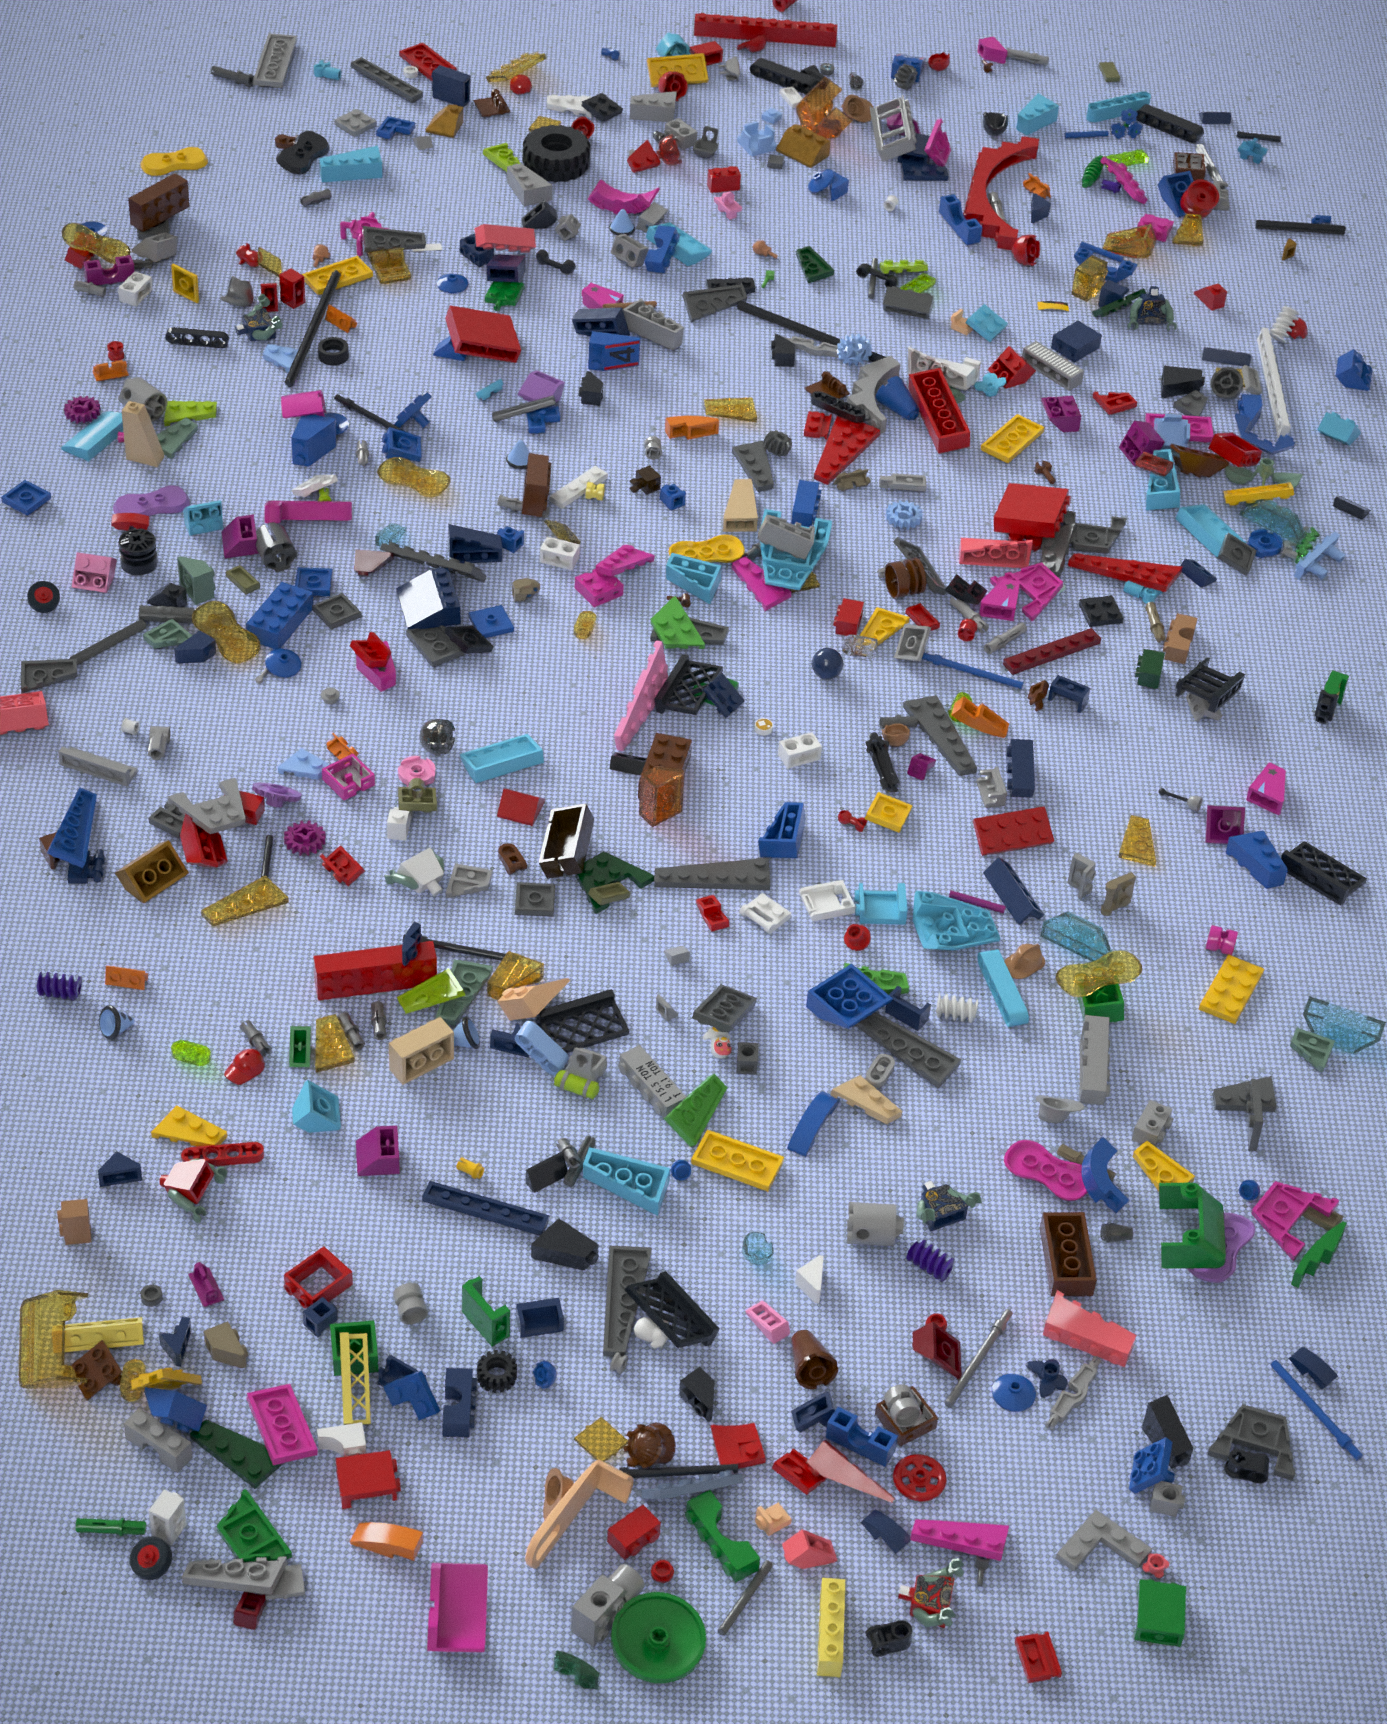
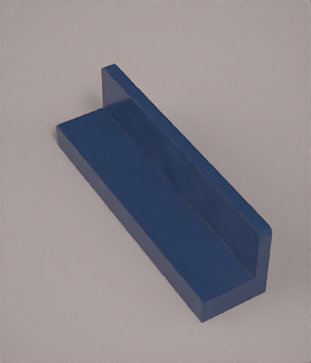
M998 857L983 872L1017 924L1021 925L1030 915L1038 920L1044 916V913L1010 863Z

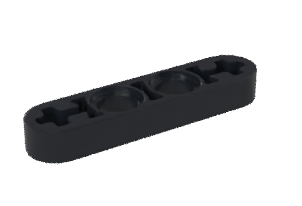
M178 327L168 328L165 339L171 344L225 348L228 346L230 339L229 335L222 331ZM189 334L193 339H187L185 335ZM207 336L210 340L204 341L201 337Z
M821 391L811 394L812 405L854 423L865 421L864 409Z

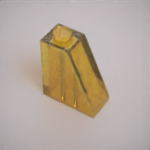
M508 951L487 982V996L499 1000L503 996L502 993L508 988L538 983L544 978V963Z

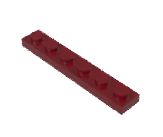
M1090 628L1003 659V665L1014 675L1101 644L1102 638Z

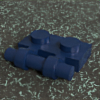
M723 673L718 675L708 684L709 686L703 689L707 695L706 698L713 702L717 707L718 713H721L725 718L745 702Z
M98 849L94 856H91L90 851H88L83 868L69 863L68 884H88V878H93L94 882H100L101 877L104 875L102 867L105 863L104 851Z

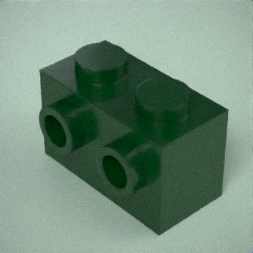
M1143 650V655H1139L1137 666L1140 667H1136L1135 677L1138 678L1137 685L1158 689L1165 652Z

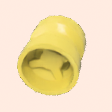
M587 482L585 498H596L599 501H603L605 484L599 483L595 485L593 482Z

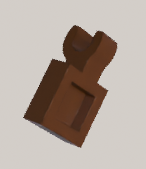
M1046 680L1030 687L1028 694L1029 704H1035L1036 712L1043 709L1042 699L1046 697L1049 688Z

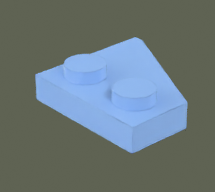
M268 344L263 352V359L272 362L277 367L283 366L288 373L298 349Z

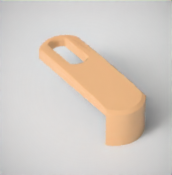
M602 1460L593 1462L554 1507L532 1537L525 1555L526 1564L533 1569L540 1566L596 1489L607 1493L623 1503H627L633 1487V1477Z

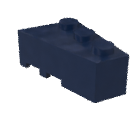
M622 307L578 309L572 318L576 333L591 337L592 331L630 336Z
M448 524L449 559H457L462 564L465 562H502L501 535Z
M1011 739L1009 746H1006L1007 790H1010V797L1032 798L1035 791L1033 740Z

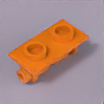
M1028 173L1029 179L1023 181L1024 188L1044 199L1046 196L1051 198L1050 187L1046 183L1043 184L1037 176Z
M328 305L325 316L326 321L349 333L350 328L357 326L355 319Z
M123 360L111 362V367H109L108 363L96 364L92 370L96 381L129 376L126 369L127 363Z
M332 733L334 739L329 740L326 746L335 757L337 756L341 760L351 754H354L356 757L359 755L354 747L351 746L349 748L347 746L348 743L342 736L338 738Z
M106 965L105 984L145 990V981L148 980V973H145L146 971Z

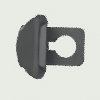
M708 126L703 128L702 139L697 140L693 145L695 154L701 157H710L717 151L719 143H717L718 129ZM707 131H712L714 133V137L711 138V141L708 140V137L706 135Z

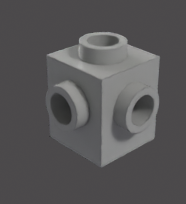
M572 214L564 215L558 220L559 224L555 231L564 241L571 237L574 238L579 233L578 230L581 224Z

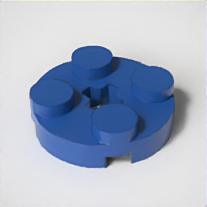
M1265 529L1255 530L1250 534L1247 545L1257 550L1255 556L1258 558L1279 555L1282 538L1277 533H1267L1268 530Z

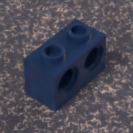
M475 233L460 239V253L478 267L488 264L494 256V248L484 250L483 247L476 246Z

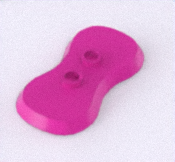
M1019 1140L1012 1144L1005 1153L1004 1163L1012 1174L1043 1184L1062 1200L1076 1201L1088 1193L1082 1180V1165L1064 1161L1053 1156L1046 1148L1035 1141Z

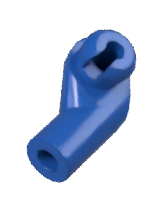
M602 48L601 55L611 56L612 60H618L620 52L611 48Z
M1315 215L1311 219V223H1331V216Z

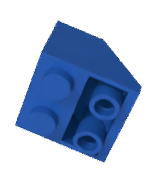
M1353 349L1338 357L1335 376L1342 385L1352 389L1370 390L1373 370L1369 364L1365 363L1362 355Z

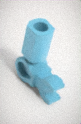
M320 60L319 64L314 65L315 77H325L334 80L341 78V69L332 68L330 61L324 63V60Z
M1127 581L1124 586V592L1137 598L1141 597L1144 603L1155 602L1156 597L1163 593V591L1145 588L1130 581Z

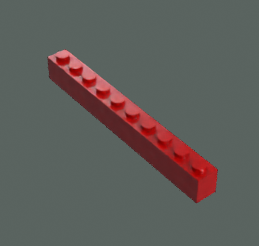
M695 13L694 36L752 40L765 34L766 42L836 47L838 25L833 23L777 20L774 18L763 19L761 17L749 18L747 16L736 17L733 15Z

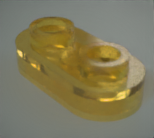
M583 611L579 614L574 625L575 637L586 639L591 636L597 618L594 612Z
M132 1359L124 1364L120 1383L121 1397L130 1402L140 1399L143 1395V1391L132 1390L131 1380L138 1378L140 1374L146 1373L144 1362Z

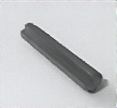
M585 1137L577 1152L581 1162H578L580 1165L576 1168L569 1167L563 1181L565 1185L574 1186L583 1169V1163L589 1147L594 1148L596 1139L594 1137Z

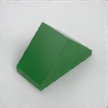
M290 1026L289 1067H310L312 1051L311 1026Z

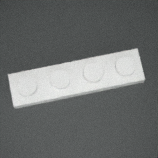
M594 466L552 494L549 502L563 509L586 493L587 482H593L595 485H598L608 478V473Z

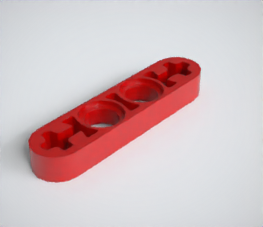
M259 1142L189 1147L182 1151L181 1160L182 1162H187L196 1158L200 1159V1155H202L203 1159L201 1160H207L214 1167L258 1163L264 1158V1147ZM233 1151L239 1153V1155L236 1157L228 1156V1154ZM215 1153L218 1155L214 1159H209L206 1157L208 1154Z

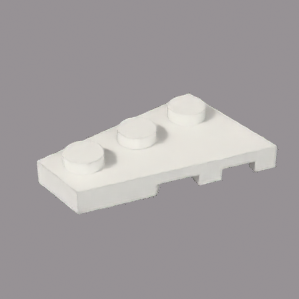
M571 95L547 96V109L560 112L568 110L572 111L575 115L582 113L586 114V117L591 118L592 114L581 106L582 101L591 97Z

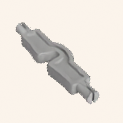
M795 336L792 338L784 337L795 344V349L804 350L812 355H826L839 358V355H837V345L822 342L819 346H814V340Z
M1094 1356L1089 1364L1084 1363L1080 1370L1070 1379L1068 1387L1076 1394L1067 1391L1060 1393L1056 1403L1050 1410V1419L1045 1424L1047 1429L1053 1430L1058 1422L1063 1423L1072 1409L1079 1407L1085 1401L1088 1387L1096 1377V1368L1101 1363L1099 1357L1097 1359V1356Z

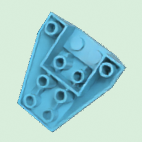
M916 890L912 921L923 948L955 951L1000 941V935L988 910L934 892Z

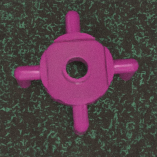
M370 212L368 216L361 217V220L356 221L354 219L352 222L342 221L340 223L341 239L347 238L346 228L350 229L352 238L357 239L358 256L363 255V226L383 228L381 223L379 224L375 218L374 212Z

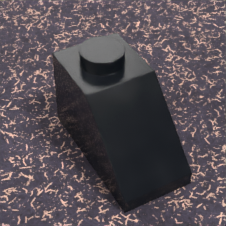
M543 199L521 218L522 227L547 229L558 219L557 211Z
M169 583L158 589L147 600V603L153 606L185 607L187 605L186 588Z

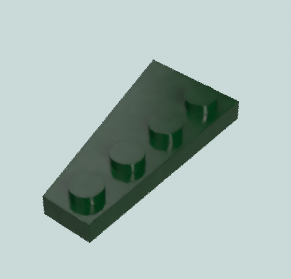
M207 1419L202 1422L199 1431L190 1432L191 1440L254 1489L284 1464L273 1465L265 1445Z

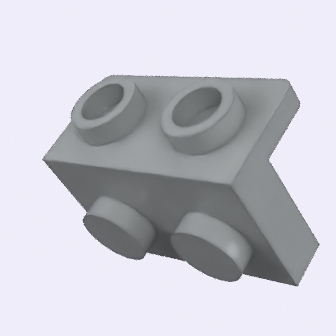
M1191 693L1186 696L1195 721L1199 722L1204 715L1217 721L1222 717L1220 709L1215 713L1208 710L1210 704L1207 700Z
M1076 852L1072 857L1067 884L1079 889L1078 898L1082 899L1086 894L1089 895L1093 889L1092 881L1096 875V863Z

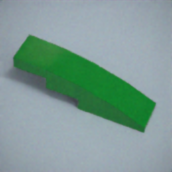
M1341 1222L1313 1244L1296 1268L1291 1282L1292 1286L1299 1288L1306 1273L1314 1276L1321 1262L1327 1265L1330 1264L1343 1237L1347 1225L1346 1222Z

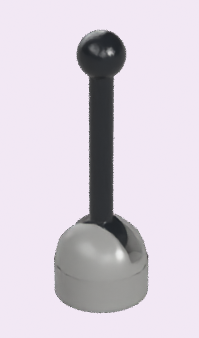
M1164 788L1158 790L1160 795L1165 794L1187 802L1191 810L1198 812L1201 808L1202 797L1191 796L1185 798L1167 792Z

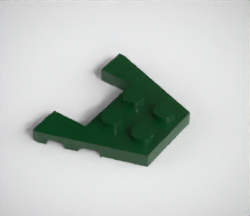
M604 851L585 861L583 873L575 875L582 890L585 891L587 900L591 903L595 914L607 909L610 903L599 905L588 894L591 888L621 882L626 878L633 881L640 889L654 882L653 874Z

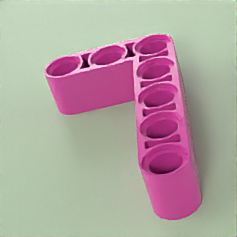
M267 501L264 505V523H281L282 520H352V502Z

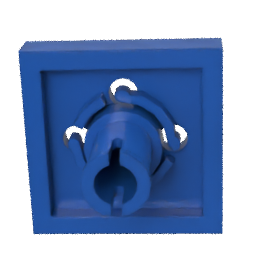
M428 392L423 396L421 394L413 400L415 404L413 402L404 409L406 412L402 411L396 417L398 420L394 425L400 428L410 418H413L422 429L426 427L431 421L422 414L420 408L432 396Z
M1165 1437L1135 1452L1132 1473L1130 1475V1491L1136 1494L1161 1481L1173 1483L1175 1473L1168 1470L1172 1448L1171 1440Z

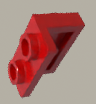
M374 632L369 633L367 640H352L350 643V647L367 667H386L391 651Z
M341 845L327 858L323 854L320 855L324 861L322 863L324 868L328 872L333 870L334 874L332 876L339 883L343 881L347 886H350L365 872L362 866Z

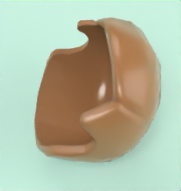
M903 724L886 725L885 729H882V737L884 741H889L890 746L899 747L908 741L910 729Z

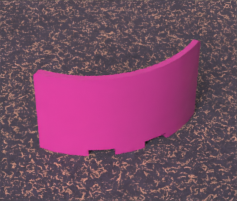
M601 179L588 197V200L602 210L612 211L613 214L618 215L621 209H624L627 214H637L649 208L660 188L657 187L647 193L631 194L619 191Z
M321 390L281 396L282 416L284 419L312 414L325 417V400Z
M432 1563L430 1601H434V1607H430L427 1651L485 1652L488 1566L486 1564Z

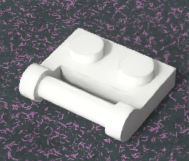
M763 893L749 904H744L739 910V914L744 917L747 916L762 926L768 934L774 932L791 918L790 911Z

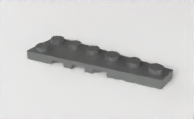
M389 542V544L382 543L380 548L383 552H391L395 557L420 564L426 562L427 565L433 568H439L440 566L441 568H448L450 573L455 574L457 572L464 575V577L485 582L487 577L482 573V569L475 567L474 564L469 562L462 564L454 558L446 560L444 556L439 554L431 556L426 551L419 550V552H416L408 546L400 548L398 544Z
M937 695L903 701L905 711L909 716H917L920 729L928 734L929 740L937 745L938 751L946 758V761L959 776L977 772L976 764Z
M758 857L748 860L655 868L654 887L770 890L769 858Z
M877 1012L855 1024L856 1027L937 1088L943 1085L961 1063L960 1058Z
M609 1245L603 1356L614 1357L617 1352L621 1353V1356L626 1355L638 1304L627 1294L625 1288L627 1285L645 1281L652 1248Z

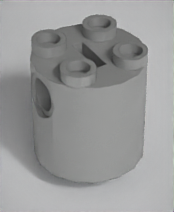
M140 377L127 378L118 396V401L123 406L128 401L144 404L151 422L159 419L167 407L165 394Z
M849 1202L847 1244L894 1247L895 1238L903 1234L904 1217H899L896 1214V1204Z

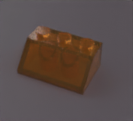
M655 766L641 773L639 815L650 826L654 827L682 812L685 771L683 769Z

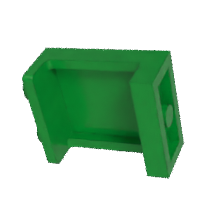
M478 1276L462 1285V1313L490 1346L493 1347L510 1337V1309L506 1305L495 1311L482 1297L483 1279Z
M1140 1579L1136 1594L1138 1596L1134 1640L1181 1647L1185 1635L1186 1586L1177 1583L1156 1582L1152 1579Z

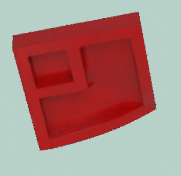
M755 1423L733 1426L710 1425L720 1465L738 1464V1469L766 1463Z

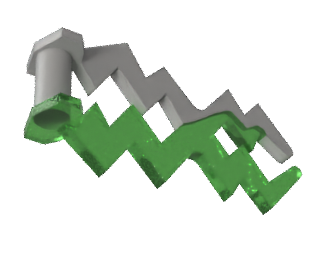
M1308 526L1296 527V530H1293V534L1296 537H1288V541L1283 540L1282 542L1283 552L1281 558L1288 556L1296 559L1295 563L1297 564L1300 557H1305L1309 553L1307 550L1313 549L1309 542L1316 541L1315 537H1319L1320 534L1313 527L1310 529L1312 533L1306 532L1309 528ZM1291 546H1296L1297 549L1295 552L1293 551V548Z

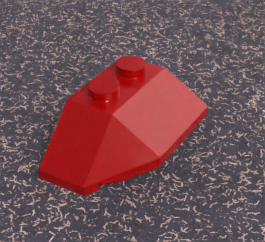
M185 814L180 838L187 863L209 868L225 865L228 860L220 833L209 834L194 823L192 817Z

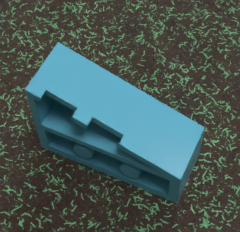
M1038 93L1018 113L1016 129L1027 136L1056 122L1059 105Z
M671 553L666 564V579L706 603L711 604L721 582V565Z

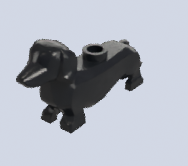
M872 732L869 735L870 740L865 742L867 746L866 752L870 754L878 772L882 789L889 792H898L897 788L901 783L888 752L889 741H884L881 735L879 736L876 732Z

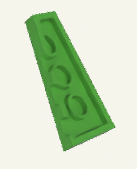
M715 1074L708 1076L664 1120L690 1147L696 1145L728 1087Z

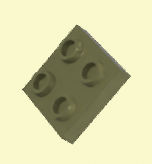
M420 778L412 779L408 787H398V809L409 812L422 811L425 813L437 811L436 788L425 787V782ZM415 788H420L421 790H420V791H414L413 789H415Z

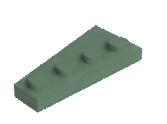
M454 959L451 972L466 996L440 1003L436 1019L441 1017L447 1025L456 1026L492 974L493 966Z

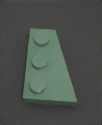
M184 418L157 434L164 455L172 460L175 457V453L182 449L184 442L189 441L198 431V425L188 418Z

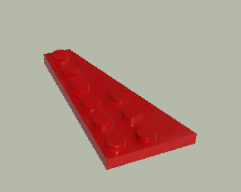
M837 416L815 470L814 479L829 485L837 475L847 468L880 436L881 430L863 422L854 423Z
M1074 553L1068 560V566L1125 582L1130 581L1163 592H1167L1182 573L1183 568L1182 566L1084 555L1081 553Z

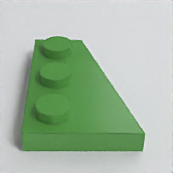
M844 963V968L850 965V963ZM867 966L858 968L888 995L897 986L901 987V994L909 992L906 973L883 969L874 971L869 970Z

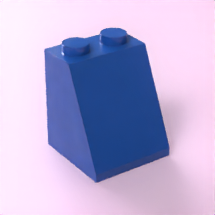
M313 414L301 416L291 436L292 464L309 467L337 446L336 418Z

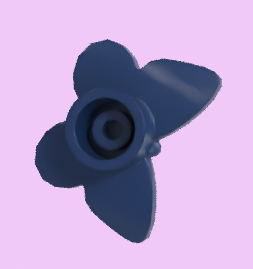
M1049 1359L1046 1362H1027V1368L1041 1379L1039 1385L1041 1398H1046L1053 1394L1055 1388L1058 1390L1066 1389L1068 1381L1065 1376L1059 1374L1060 1365L1057 1360Z

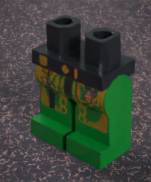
M1334 670L1331 671L1324 690H1321L1314 715L1316 716V722L1326 724L1327 720L1332 722L1336 705H1341L1343 702L1349 675Z

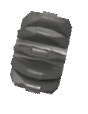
M903 64L899 67L896 75H894L895 85L900 89L908 90L915 83L918 72H916L913 66Z
M770 430L765 436L763 444L764 448L768 452L773 453V455L778 457L786 456L792 448V439L783 432Z

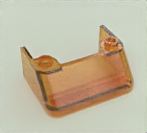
M826 76L798 103L796 111L801 127L811 130L826 139H833L838 137L853 120L837 107L833 109L832 100L842 91V88Z

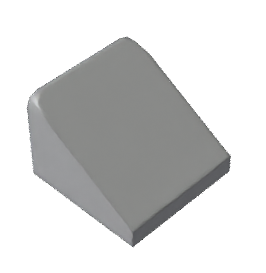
M431 136L413 138V142L418 150L432 148Z
M683 946L664 950V954L671 966L689 961L690 952Z
M657 995L656 1010L666 1021L677 1017L678 1013L660 995Z

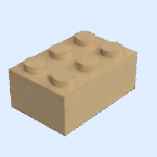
M441 1017L431 1020L425 1025L413 1029L409 1033L389 1042V1070L402 1085L454 1059V1031Z

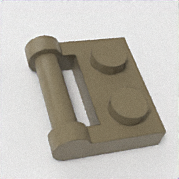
M1132 872L1106 883L1105 901L1101 906L1102 915L1110 916L1112 911L1131 903L1136 876Z

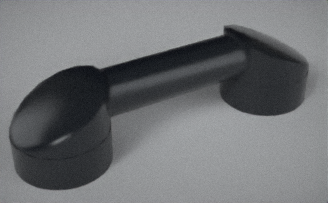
M540 249L536 253V259L541 265L552 266L564 274H570L576 269L575 263L570 259L561 264L549 259V254L544 249Z
M861 264L856 269L857 275L861 278L871 274L885 280L886 288L897 287L898 280L893 274H884L873 269L869 264Z

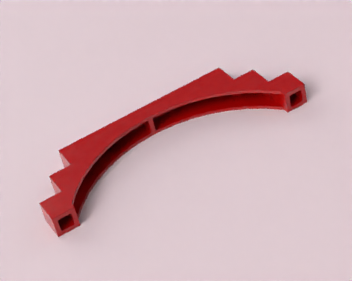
M1022 136L1021 142L1017 144L1002 141V145L998 149L983 147L982 151L978 152L963 215L966 220L976 219L982 226L981 237L995 239L997 248L1012 250V246L1017 240L1019 229H1014L997 215L988 201L986 189L992 179L1006 168L1026 160L1036 159L1039 139Z

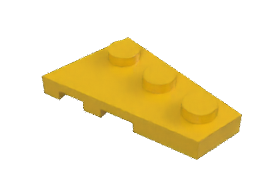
M876 607L858 637L857 644L872 649L876 648L904 627V624H908L910 617Z
M178 1105L151 1131L152 1138L159 1139V1137L169 1138L172 1142H178V1140L189 1142L191 1146L196 1147L220 1145L228 1137L227 1131Z
M1145 1141L1133 1152V1158L1158 1191L1159 1183H1192L1195 1179V1175L1148 1141Z

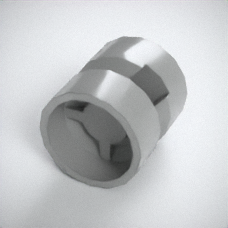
M406 1283L395 1289L393 1297L398 1306L401 1322L412 1325L423 1321L428 1315V1310L423 1300L421 1287L416 1283Z
M904 1384L896 1385L885 1393L884 1400L895 1425L905 1428L919 1421L922 1412L909 1386Z

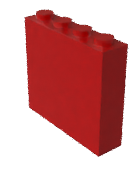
M449 306L445 320L455 353L517 363L521 347L510 315Z
M1009 483L994 515V532L1054 538L1056 533L1060 531V526L1064 521V514H1067L1068 506L1071 505L1069 489Z

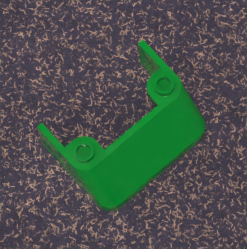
M1159 1183V1209H1199V1229L1186 1231L1182 1236L1183 1242H1161V1269H1200L1224 1266L1226 1263L1222 1203L1196 1183Z

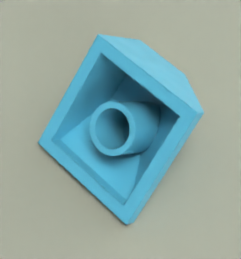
M307 1080L292 1107L293 1125L308 1133L341 1129L338 1096Z

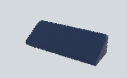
M1203 347L1202 360L1237 366H1250L1251 354Z

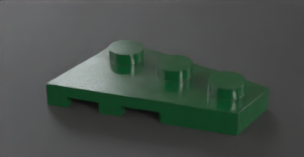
M810 246L796 250V256L807 283L834 275L835 270Z
M1143 288L1092 311L1093 316L1100 315L1102 318L1109 315L1110 310L1112 312L1120 310L1121 305L1126 307L1133 304L1132 300L1139 298L1141 294L1147 293Z

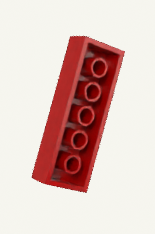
M941 368L909 374V391L919 407V413L938 454L970 447V430Z
M433 941L417 944V956L406 966L402 965V945L313 956L314 981L318 1001L416 987L437 975V957Z

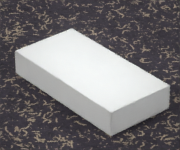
M793 86L780 89L779 94L792 109L805 106V100Z

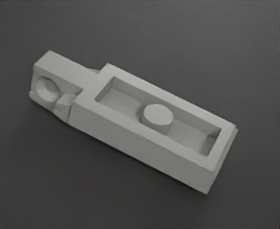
M893 473L891 476L880 475L879 488L926 491L927 487L925 475Z

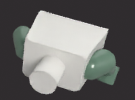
M430 847L401 863L397 873L391 869L389 871L390 875H384L385 882L387 884H401L415 890L417 893L428 889L433 896H437L443 891L438 883L444 875V860L435 854L434 850Z

